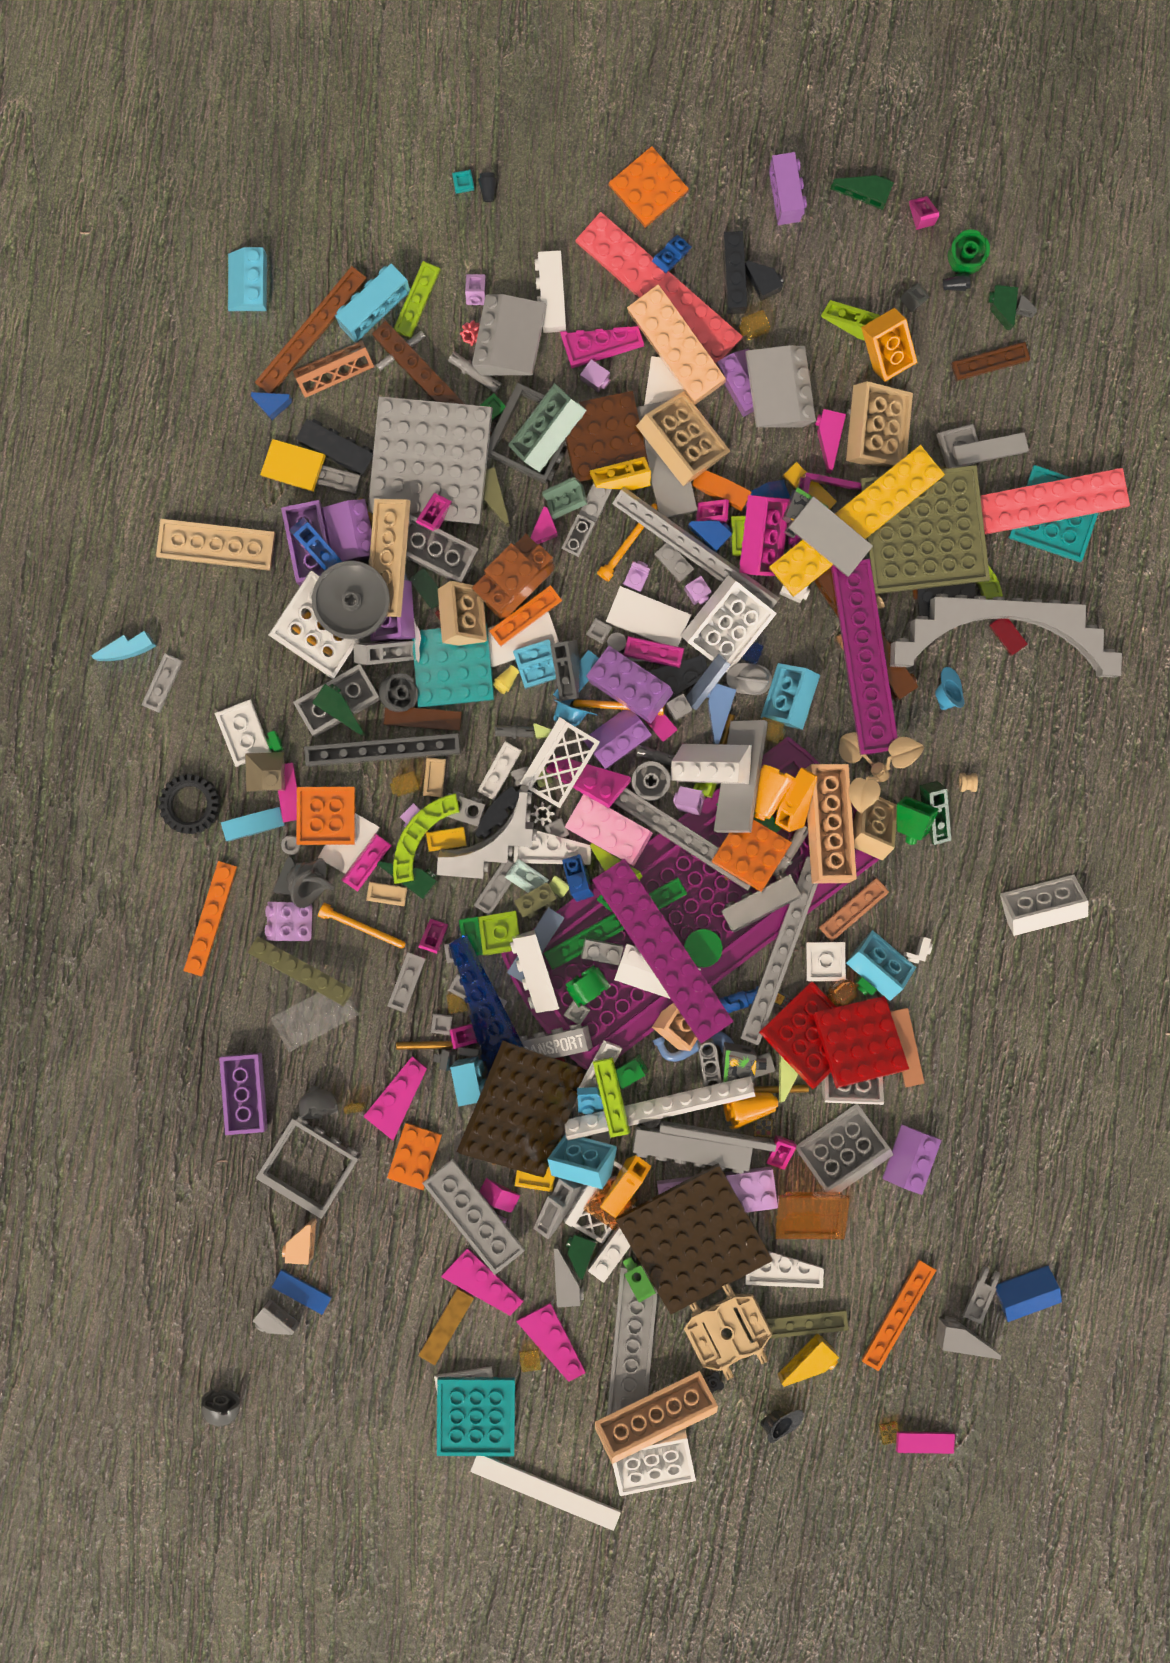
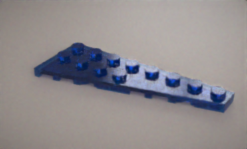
M464 935L450 943L449 947L454 964L459 969L460 985H463L466 997L464 999L470 1007L471 1015L469 1016L476 1040L481 1045L482 1061L486 1062L488 1069L486 1075L488 1077L502 1041L524 1047L467 935Z

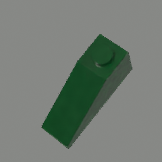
M877 175L836 178L833 180L830 189L883 210L894 182L888 177H879Z
M324 684L312 703L361 736H364L365 732L346 699L340 694L341 689L333 684L330 687Z
M938 781L920 785L921 802L939 809L929 832L932 844L937 845L951 841L947 788Z
M381 861L377 863L378 866L393 876L392 863ZM413 868L414 880L403 882L402 884L420 898L425 899L438 882L435 879L437 875L429 869L424 871L423 869Z

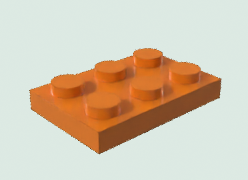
M406 1122L387 1178L424 1190L425 1186L422 1183L428 1178L442 1134Z

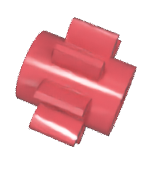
M472 320L470 323L466 322L462 326L464 330L460 334L464 342L469 343L471 346L477 341L479 323H475Z

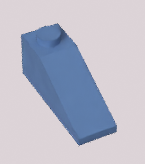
M716 684L707 696L709 698L707 703L714 744H719L736 693V689Z

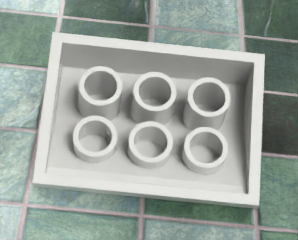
M728 575L680 636L712 662L718 654L724 656L731 664L728 668L729 670L733 665L737 664L777 613Z
M685 1428L613 1463L620 1496L696 1481Z

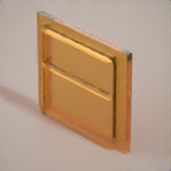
M786 1192L784 1195H779L775 1239H845L849 1195H842L840 1192Z

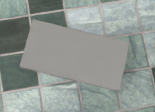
M814 496L788 527L847 577H849L873 547V545Z

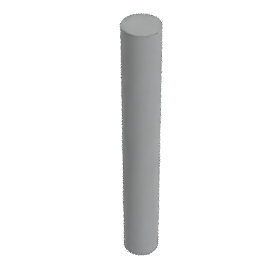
M420 331L406 341V343L413 347L426 336ZM388 355L378 362L376 366L381 371L393 362L394 359Z

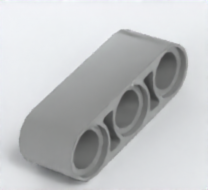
M710 1037L702 1044L698 1041L697 1047L704 1087L710 1086L708 1085L710 1081H717L716 1084L722 1083L714 1040ZM705 1045H711V1048L708 1050L702 1049ZM708 1063H714L711 1068L705 1067Z

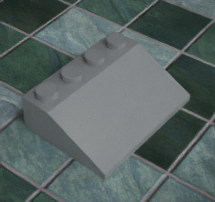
M504 294L485 295L472 366L480 375H533L546 303Z
M789 345L747 350L745 353L756 427L802 428L815 422L816 418L805 346Z
M858 1104L852 1106L796 1146L797 1152L830 1199L893 1156L888 1144Z

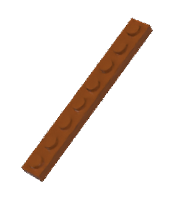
M351 266L259 376L255 384L266 393H274L335 320L338 309L350 302L351 297L360 290L367 281V278Z

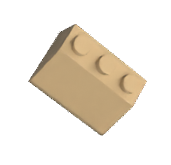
M449 581L438 588L442 643L459 646L487 641L484 603L472 590L474 585Z

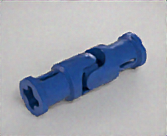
M756 986V989L740 991L719 998L728 1013L747 1008L750 1004H753L759 986Z

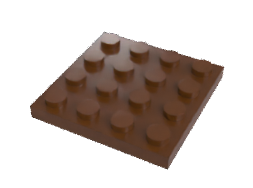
M633 391L579 402L586 409V412L573 427L571 433L565 438L573 476L579 482L592 479L590 470L645 457L649 466L643 435L636 427L640 421Z

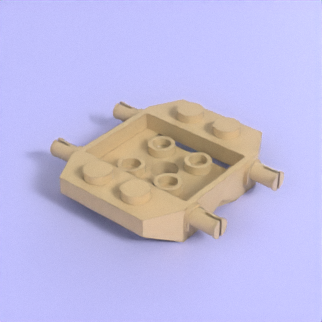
M727 1283L726 1286H722L727 1295L726 1299L703 1310L699 1308L697 1302L690 1305L693 1313L684 1330L703 1368L717 1371L722 1370L726 1380L734 1377L729 1366L740 1359L757 1354L761 1364L769 1361L763 1348L773 1333L754 1295L735 1294L730 1283ZM735 1307L740 1313L754 1342H750L734 1310ZM724 1328L732 1331L730 1338L723 1336L722 1330Z

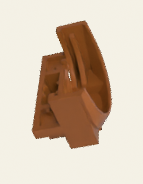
M525 534L515 545L511 543L484 570L485 575L472 587V590L502 621L554 571L553 557L540 544L537 545Z

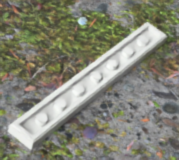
M476 1456L470 1472L613 1531L621 1514V1511L490 1456Z

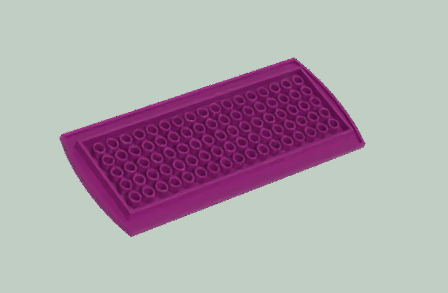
M787 737L763 755L761 768L763 765H768L779 769V772L783 774L787 773L796 778L801 768H807L811 764L820 763L794 740ZM720 788L713 793L712 798L707 797L705 799L700 815L686 813L677 820L718 848L721 847L729 834L714 831L717 812L716 804L718 803ZM851 803L852 821H854L857 810ZM777 809V810L775 811V813L772 815V817L774 818L775 821H776L778 809ZM806 818L804 826L808 828V820ZM780 827L781 830L777 834L790 841L796 830L788 832ZM658 834L647 843L633 867L642 874L640 882L648 894L673 879L679 878L687 894L659 911L683 947L689 934L699 929L711 930L720 938L723 949L719 960L712 966L699 967L701 968V974L710 987L777 938L789 905L787 904L750 925L732 932L722 913V910L725 909L724 906L732 901L737 903L742 900L741 897L749 892L754 894L759 890L751 886L747 891L661 834ZM809 835L806 836L791 860L792 864L788 865L783 873H786L787 876L791 875L796 884L806 857H810ZM855 849L856 877L880 859ZM773 875L768 881L770 885L776 882V877ZM594 883L592 888L595 896L578 902L573 898L556 911L565 918L543 953L613 914V912L597 901L601 894ZM818 883L807 914L848 883ZM625 930L604 941L623 945L622 955L626 943L634 945ZM512 951L501 953L509 970L518 955L517 953L513 954ZM542 953L558 1002L559 1009L536 1013L535 1008L531 1009L528 997H531L529 990L525 991L523 983L510 975L523 1001L538 1023L550 1034L553 1029L563 1027V1030L570 1029L569 1026L576 1024L564 1016V1013L573 1001L566 990L567 986L565 984L577 975L581 978V973L592 965L600 969L611 987L603 990L599 996L585 1004L590 1011L581 1023V1026L588 1025L593 1048L589 1051L568 1055L586 1070L589 1069L604 1040L619 1045L622 1048L618 1056L620 1057L653 1032L652 1026L661 1012L673 1004L670 998L614 980L619 965L582 959L581 954L552 970L545 955Z

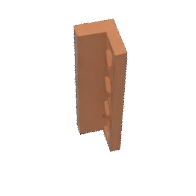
M361 340L298 368L293 373L306 398L369 370L374 365ZM366 357L367 364L363 366L356 365L358 358ZM340 366H350L349 371L345 374L339 373ZM325 373L333 374L331 380L327 382L322 381L321 377ZM309 380L315 382L314 387L307 391L302 384Z

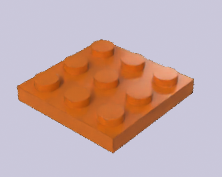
M652 146L609 182L610 188L645 228L689 191V188Z
M297 787L296 845H355V787Z
M753 819L751 833H729L712 859V863L762 892L792 842Z

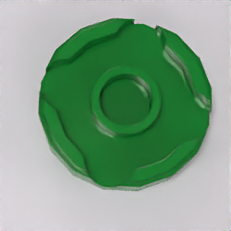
M706 929L695 930L689 934L684 944L685 950L695 965L702 968L715 964L721 957L723 949L718 935Z

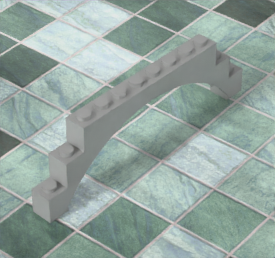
M937 594L936 597L930 599L929 620L928 616H917V619L910 622V642L907 638H898L897 641L891 643L890 666L911 667L914 665L915 658L939 636L957 626L985 619L1019 620L1038 625L1055 633L1075 647L1087 659L1096 671V677L1115 678L1121 676L1122 653H1115V649H1103L1104 629H1097V625H1086L1085 628L1086 605H1079V601H1068V604H1061L1060 600H1050L1049 603H1042V599H1031L1030 602H1023V598H1012V601H1005L1004 597H993V600H986L985 596H974V599H967V595H956L955 598H949L948 594Z

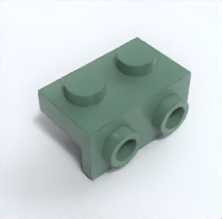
M576 477L567 479L542 492V496L547 500L550 516L553 519L587 505L584 487Z

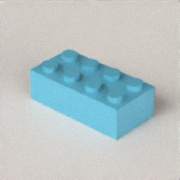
M392 263L388 267L384 266L379 271V275L374 280L370 279L365 284V288L360 293H355L351 297V301L346 306H341L337 311V315H335L340 328L355 343L410 292L407 279Z
M478 1056L456 1060L450 1068L458 1107L477 1103L487 1080L482 1077V1073L485 1071L483 1060H479Z

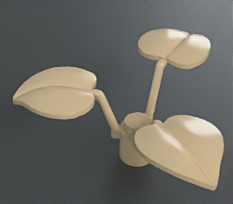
M856 732L843 735L840 738L839 753L842 759L848 763H856L863 756L872 766L871 773L874 776H868L866 779L856 778L851 782L848 791L849 798L856 810L863 813L878 800L881 788L877 782L888 780L891 760L895 768L908 767L918 759L924 750V746L911 738L899 737L892 741L888 751L891 756L887 758L886 765L881 762L874 764L867 755H860Z

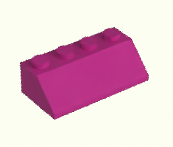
M748 495L739 573L775 576L769 566L781 558L784 553L786 537L784 531L787 528V522L782 518L789 499Z

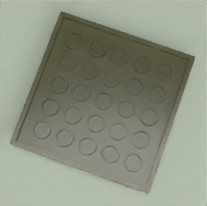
M977 465L941 469L945 475L867 538V541L873 545L869 551V559L875 594L990 580ZM880 477L861 479V491H864Z

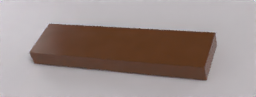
M1026 342L957 360L952 362L951 365L957 382L1029 362L1031 359Z
M385 707L384 725L460 731L462 712L409 708L407 711L395 712Z

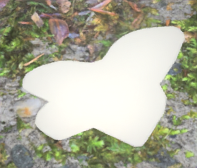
M414 619L416 660L419 663L421 635Z

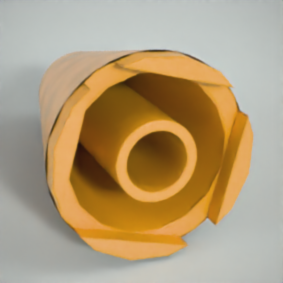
M763 765L760 771L754 817L762 821L765 818L770 819L795 779L791 775L779 772V769L768 765Z
M755 1092V1097L723 1104L726 1121H731L732 1126H729L730 1129H738L775 1112L776 1107H778V1099L769 1092Z

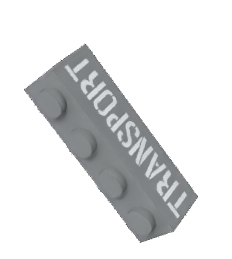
M581 1023L569 1026L570 1029L563 1030V1027L553 1029L550 1034H545V1031L533 1034L534 1037L527 1038V1035L520 1036L512 1043L553 1058L585 1052L593 1048L588 1025L581 1026Z

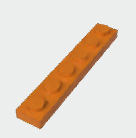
M218 861L183 971L201 977L204 975L238 868L237 866Z
M919 1259L917 1260L861 1359L862 1362L877 1371L880 1370L935 1274V1268Z

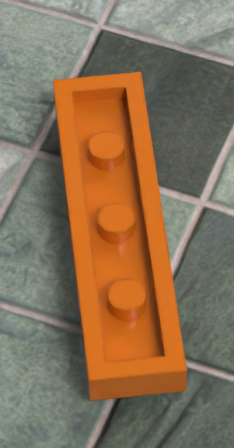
M550 585L489 630V632L500 647H502L560 604L562 600Z

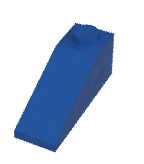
M304 517L289 529L324 570L332 565L343 562Z

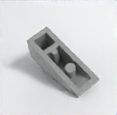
M414 641L355 643L354 663L371 665L414 660Z
M554 1245L557 1307L580 1306V1300H584L583 1288H579V1281L559 1246Z

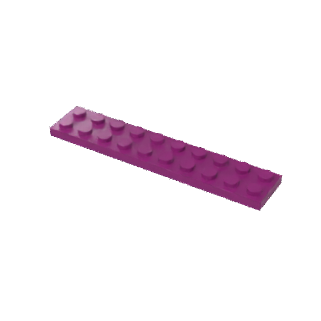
M870 559L862 560L849 577L832 565L831 571L860 755L887 752L892 741L898 737Z
M625 858L594 878L592 882L700 1044L733 1023L734 1021Z

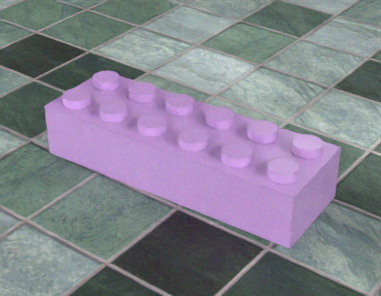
M771 1166L749 1169V1171H744V1174L732 1171L724 1172L746 1212L778 1208L774 1173ZM691 1177L657 1181L658 1195Z

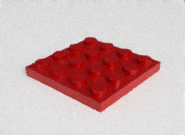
M810 982L759 1033L800 1077L814 1089L831 1073L813 1014L836 1008V1006L813 982Z
M885 996L813 1014L836 1088L909 1070Z

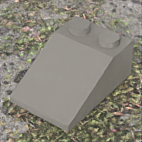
M945 1316V1319L939 1318L935 1341L942 1350L1001 1360V1355L992 1345L956 1321V1318Z

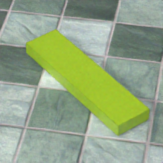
M425 261L422 262L393 328L398 334L409 339L412 338L441 271L439 267Z
M613 1057L593 1061V1066L610 1138L630 1134Z

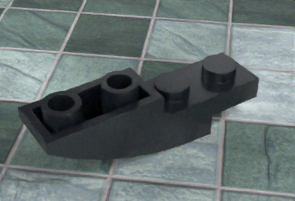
M511 786L491 804L478 825L475 833L477 838L482 836L484 839L492 833V828L495 826L500 828L507 822V818L510 816L506 809L509 808L511 811L515 808L520 790L516 792ZM528 789V792L532 793L533 796L535 793Z

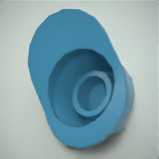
M950 667L942 669L941 684L935 691V696L941 710L954 706L961 708L965 704L961 680L958 674Z
M554 699L557 702L553 717L555 722L560 717L575 727L581 723L587 714L598 716L591 712L569 707Z

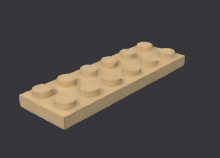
M374 499L369 566L374 568L383 577L388 586L390 608L387 617H401L410 513V500Z
M160 519L156 557L271 571L275 532Z

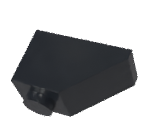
M752 261L745 262V272L760 301L781 292L784 281L780 273L777 274L774 268Z

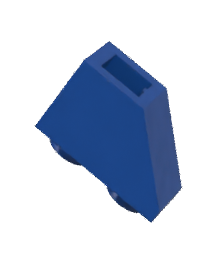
M578 854L563 859L562 862L569 890L575 901L578 902L595 896L581 855Z

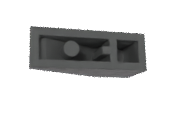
M577 640L550 644L560 701L579 698L580 657Z

